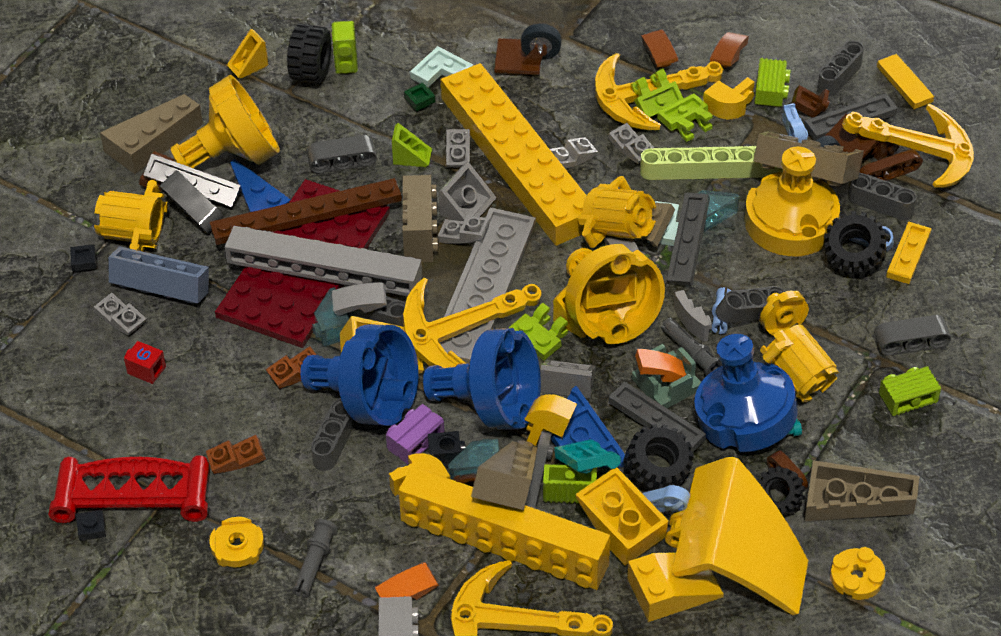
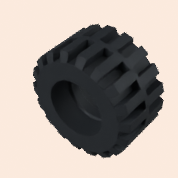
M301 23L297 24L291 34L287 50V69L292 80L318 84L323 81L330 65L332 41L328 28Z
M851 211L849 216L846 213L841 214V219L836 217L832 220L833 226L828 225L827 233L824 236L825 254L828 264H831V268L834 271L839 269V275L843 277L846 273L849 274V278L855 279V275L864 278L865 273H869V275L875 273L874 268L879 269L882 266V261H885L887 252L886 234L880 222L876 223L874 216L871 215L868 218L865 212L857 215L856 211ZM851 238H862L869 243L865 250L857 253L848 252L842 248L843 243Z
M651 424L650 428L647 426L641 428L640 432L637 431L633 439H631L623 459L625 464L623 469L624 473L628 474L627 478L635 483L634 486L638 490L641 488L644 492H648L669 485H683L693 465L694 453L690 451L692 448L690 442H685L687 437L684 434H677L678 430L674 427L670 430L667 429L668 425L662 424L661 427H658L657 424ZM646 454H659L669 462L670 466H656L649 461Z

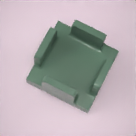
M663 344L651 349L666 353V347ZM682 347L677 349V355L674 351L667 354L682 360L686 376L674 382H662L660 375L640 374L639 369L632 372V380L645 395L665 408H669L695 394L701 383L695 375L696 362Z

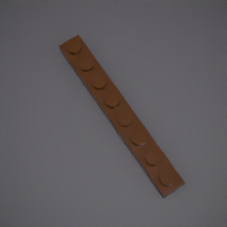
M393 178L211 221L210 227L215 244L220 245L227 243L233 226L274 232L400 202L402 197L397 182Z

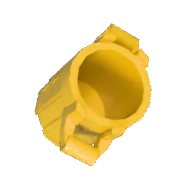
M624 176L617 177L610 184H600L587 194L582 214L578 217L579 225H584L582 236L590 248L596 247L606 236L630 239L648 236L656 220H652V209H656V204L649 194H645L643 191L631 190Z
M150 180L147 183L144 195L116 191L104 192V195H99L94 214H99L100 225H94L95 233L106 239L132 242L130 249L144 252L145 247L156 249L158 245L155 244L159 240L162 231L164 212H167L168 209L167 202H163L161 199L164 198V194L160 193L157 182Z
M801 324L793 326L786 331L778 330L773 335L775 339L766 348L763 345L760 349L763 359L768 364L780 367L789 375L794 384L796 398L798 397L802 402L813 400L809 394L818 390L823 393L837 380L835 374L839 373L836 369L837 366Z

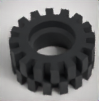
M783 467L768 468V472L763 471L760 474L762 476L761 479L757 478L758 483L777 506L782 516H788V513L793 514L796 512V508L802 506L800 502L805 500L803 491H806L805 486H802V478H799L796 472ZM783 481L788 485L789 494L785 500L777 502L771 496V488L776 482Z

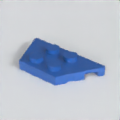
M573 387L567 398L577 403L571 420L562 437L545 430L547 433H551L550 439L556 447L594 440L606 451H613L621 458L618 467H624L623 459L625 453L578 387ZM605 465V466H601V467H597V468H609V467H607V466Z

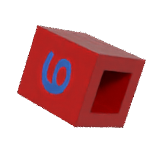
M137 341L132 348L128 349L124 356L127 374L151 384L157 380L166 368L163 351L140 341Z

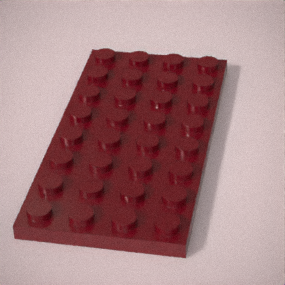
M305 179L289 203L340 190ZM383 205L274 231L273 233L367 249L389 216L390 207ZM245 266L215 310V316L223 321L304 348L333 303L332 291L342 288L344 284Z

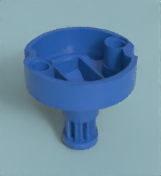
M366 324L357 328L355 335L345 342L341 356H335L332 359L323 358L320 355L307 356L301 365L300 375L306 389L320 390L323 387L339 391L344 408L356 422L365 425L389 426L402 420L404 409H410L413 404L418 386V361L411 339L400 327L395 325Z
M514 328L487 330L477 339L469 363L458 364L456 367L442 368L439 365L428 366L423 375L424 392L431 401H440L444 397L472 399L478 416L489 428L497 427L498 430L524 428L529 424L524 419L534 400L540 397L541 391L540 367L535 348L530 338L523 331H515Z
M731 334L722 338L716 348L722 366L712 371L702 380L695 394L694 401L701 431L706 433V438L720 448L735 446L739 452H749L769 447L784 438L796 422L798 405L794 384L789 375L780 367L774 364H763L753 361L754 347L752 340L748 336Z

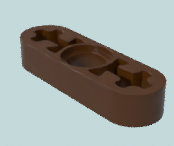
M910 149L866 164L860 169L859 173L888 181L916 171L922 165L923 159L915 149Z

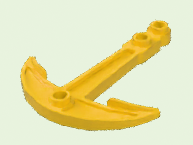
M616 53L610 56L601 64L595 77V95L601 108L616 121L623 124L628 123L630 127L660 130V123L648 117L637 106L633 107L632 110L628 103L635 102L634 99L639 97V95L633 91L630 85L632 83L615 84V68L620 55ZM710 62L706 67L692 66L678 73L667 75L669 83L675 81L679 89L686 90L706 85L708 82L720 81L723 68L718 62ZM651 79L646 80L650 92L658 89Z
M931 104L926 106V110L934 121L940 135L945 133L946 138L892 126L879 118L862 117L857 112L848 114L842 123L843 128L849 133H859L863 137L882 142H891L949 160V166L944 174L933 182L932 185L935 188L949 187L957 184L967 175L974 160L973 147L966 132L952 117Z
M423 278L413 287L407 297L403 312L404 331L411 339L416 355L429 366L439 365L442 368L456 367L458 364L466 362L453 351H449L447 354L439 344L440 342L496 318H504L523 311L526 306H535L540 302L542 293L537 285L528 284L522 290L515 289L495 297L490 302L432 322H427L423 312L424 291L428 279ZM417 334H422L424 337H419Z
M510 560L489 565L474 574L463 584L452 607L451 625L454 636H477L479 628L557 633L559 636H611L613 631V622L606 615L593 617L588 613L567 611L555 613L482 603L485 591L489 594L502 575L512 567ZM463 615L469 616L468 618H462ZM571 626H577L578 628L573 629V628H570V627H571ZM603 628L606 631H598V629Z

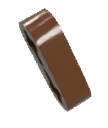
M779 450L767 457L766 460L769 468L783 467L796 472L798 477L803 480L802 486H805V489L808 488L807 478L785 453ZM780 481L789 490L788 485Z

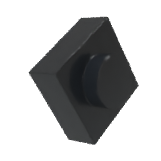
M94 244L70 247L72 271L97 269Z
M103 510L76 514L79 541L106 537Z

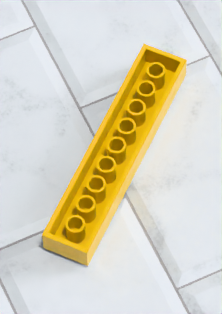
M479 63L442 78L441 99L465 129H470L472 139L530 214L536 217L537 223L554 245L557 246L582 235L584 225H579L578 217L582 214L583 204L587 195L483 65Z

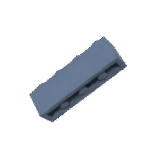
M121 246L108 257L109 283L118 284L120 287L135 288L145 293H156L166 298H177L185 300L187 303H199L208 293L209 267Z

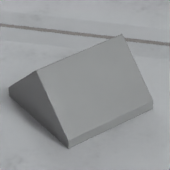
M465 162L439 191L440 215L450 220L464 221L466 215L480 217L497 198L469 162Z
M546 359L541 364L540 392L569 396L572 388L577 386L585 398H591L596 366Z

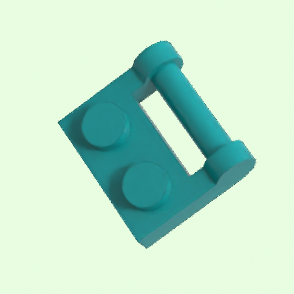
M594 440L554 447L555 458L579 473H588L592 471V468L605 465L614 469L621 462L618 454L613 451H606Z

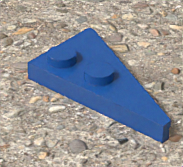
M235 159L230 162L234 177L241 186L240 191L249 212L290 202L291 199Z

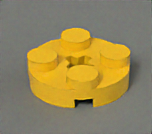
M786 291L781 294L773 293L766 300L767 304L761 312L759 322L769 334L774 335L778 330L786 331L796 323L798 325L802 324L808 315L809 306L799 291Z
M232 517L222 521L221 526L216 531L214 528L210 535L212 555L216 558L217 563L224 567H242L248 564H255L258 562L259 555L264 548L261 528L245 517ZM236 538H240V541L243 542L236 546L230 544L234 543Z
M867 547L854 548L835 555L830 579L832 585L839 593L843 595L845 592L848 595H852V599L864 600L875 596L880 591L885 578V567L882 561L874 555L872 549ZM854 570H859L863 572L861 578H859L857 575H852L851 573H853Z

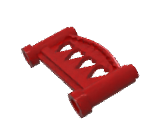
M200 455L193 457L190 463L154 457H118L78 464L76 458L65 457L59 466L54 500L50 503L48 515L53 521L68 523L74 520L76 508L181 507V516L184 519L199 522L207 517L208 504L205 500L209 463L206 457ZM114 475L119 477L124 475L130 476V479L119 490H116L109 480ZM139 475H144L145 477L149 475L156 476V479L145 490H142L135 480ZM164 475L172 477L175 475L183 476L172 489H168L161 479ZM86 476H104V479L93 490H89L83 481V478Z

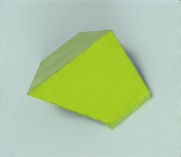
M397 123L392 137L393 165L429 166L432 148L401 124Z

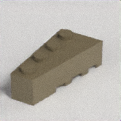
M183 94L100 132L103 150L107 155L136 174L147 166L153 151L160 154L165 153L173 145L203 125L201 108L197 102Z
M768 131L758 135L753 161L761 163L763 168L775 169L777 167L783 169L781 165L783 153L791 147L798 146L805 147L815 154L816 164L811 175L813 180L818 181L821 178L827 180L829 185L841 186L843 183L858 179L863 150L855 149V151L849 153L843 151V146L825 145L820 147L821 144L813 140H802L799 143L798 137Z
M431 175L403 176L402 233L404 256L421 259L422 262H433V252H438V238H433V234H438L437 220H433V216H437V202H432V199H437L436 184H432Z
M524 440L510 442L478 467L471 497L524 510L538 447H534L532 443Z
M813 460L805 521L914 514L920 476Z

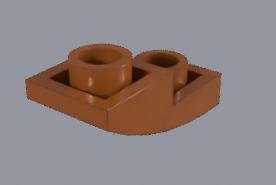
M662 29L641 35L642 43L649 51L650 59L656 67H668L678 61L676 52Z
M727 32L715 47L710 57V62H718L721 67L732 66L739 60L740 50L748 44V36Z
M309 346L292 359H289L287 355L268 367L266 371L279 388L290 386L301 381L300 370L304 359L309 355H316V353Z
M257 435L235 445H232L228 440L206 451L213 473L229 472L266 460L261 441Z

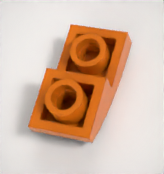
M637 349L635 357L640 374L660 375L662 382H674L686 376L682 360L659 351Z
M424 562L393 576L376 586L375 589L380 598L412 596V598L418 600L438 587L439 584L427 563Z

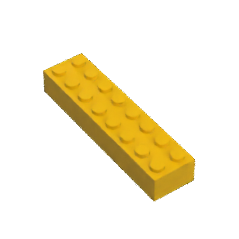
M414 466L409 470L399 488L401 521L407 525L417 526L429 530L432 534L451 538L457 543H465L477 547L483 552H491L502 556L506 560L525 564L533 570H542L556 578L573 581L581 587L598 589L609 566V534L526 505L524 510L474 498L471 497L473 490L471 486Z

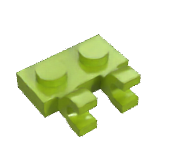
M664 68L649 76L652 83L658 87L656 90L650 92L645 77L630 84L633 91L639 95V97L634 99L637 107L650 118L657 115L658 111L684 99L676 82L669 83Z
M692 94L657 112L658 120L671 131L677 128L681 137L686 142L694 139V134L690 131L694 128L692 120L696 119L704 132L712 129V124L708 120L712 119L713 115L708 112V105L696 94Z
M542 303L536 308L532 317L525 313L509 328L525 332L530 338L537 356L545 361L562 346L560 338L568 334V330L565 328L568 325V321L560 316L554 321L551 329L548 331L542 325L551 320V317L547 315L550 308Z

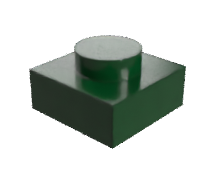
M423 82L404 91V98L416 111L436 102L435 95Z

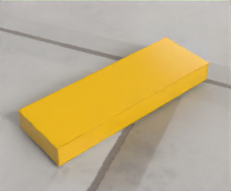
M897 54L877 61V68L913 109L933 102L934 95Z
M908 222L888 268L887 278L910 284L932 228Z

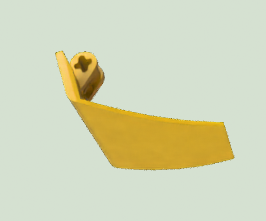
M726 457L697 467L693 476L687 508L672 514L669 520L671 527L670 531L666 533L665 541L668 545L677 548L672 573L679 577L712 570L749 588L791 615L799 614L808 559L777 506L738 458Z

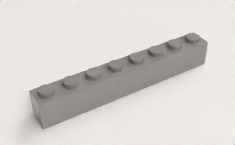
M233 226L225 245L227 263L350 286L365 283H384L386 292L408 296L413 287L422 278L421 259L277 234L270 231L255 230L248 227Z

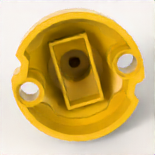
M228 75L209 88V123L197 130V134L187 141L171 147L175 162L194 169L209 158H216L226 151L250 162H255L257 165L262 164L280 152L279 145L264 116L244 87L232 75Z
M797 146L787 149L783 153L781 160L783 172L770 174L762 178L758 188H751L746 199L744 222L748 234L755 243L765 250L783 256H805L822 250L828 225L833 226L832 220L836 217L839 219L840 203L838 197L827 183L821 179L818 181L812 179L811 175L815 169L816 157L811 150L805 147Z
M623 244L606 245L594 251L588 248H580L570 254L567 259L566 270L570 276L565 294L567 311L573 322L590 338L594 339L599 336L607 344L627 342L642 334L655 321L664 301V279L656 264L638 249L632 252Z

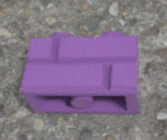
M424 404L420 405L416 410L411 409L400 424L392 425L386 433L388 450L408 464L409 455L423 453L428 448V434L445 432L443 418L435 412L433 413Z

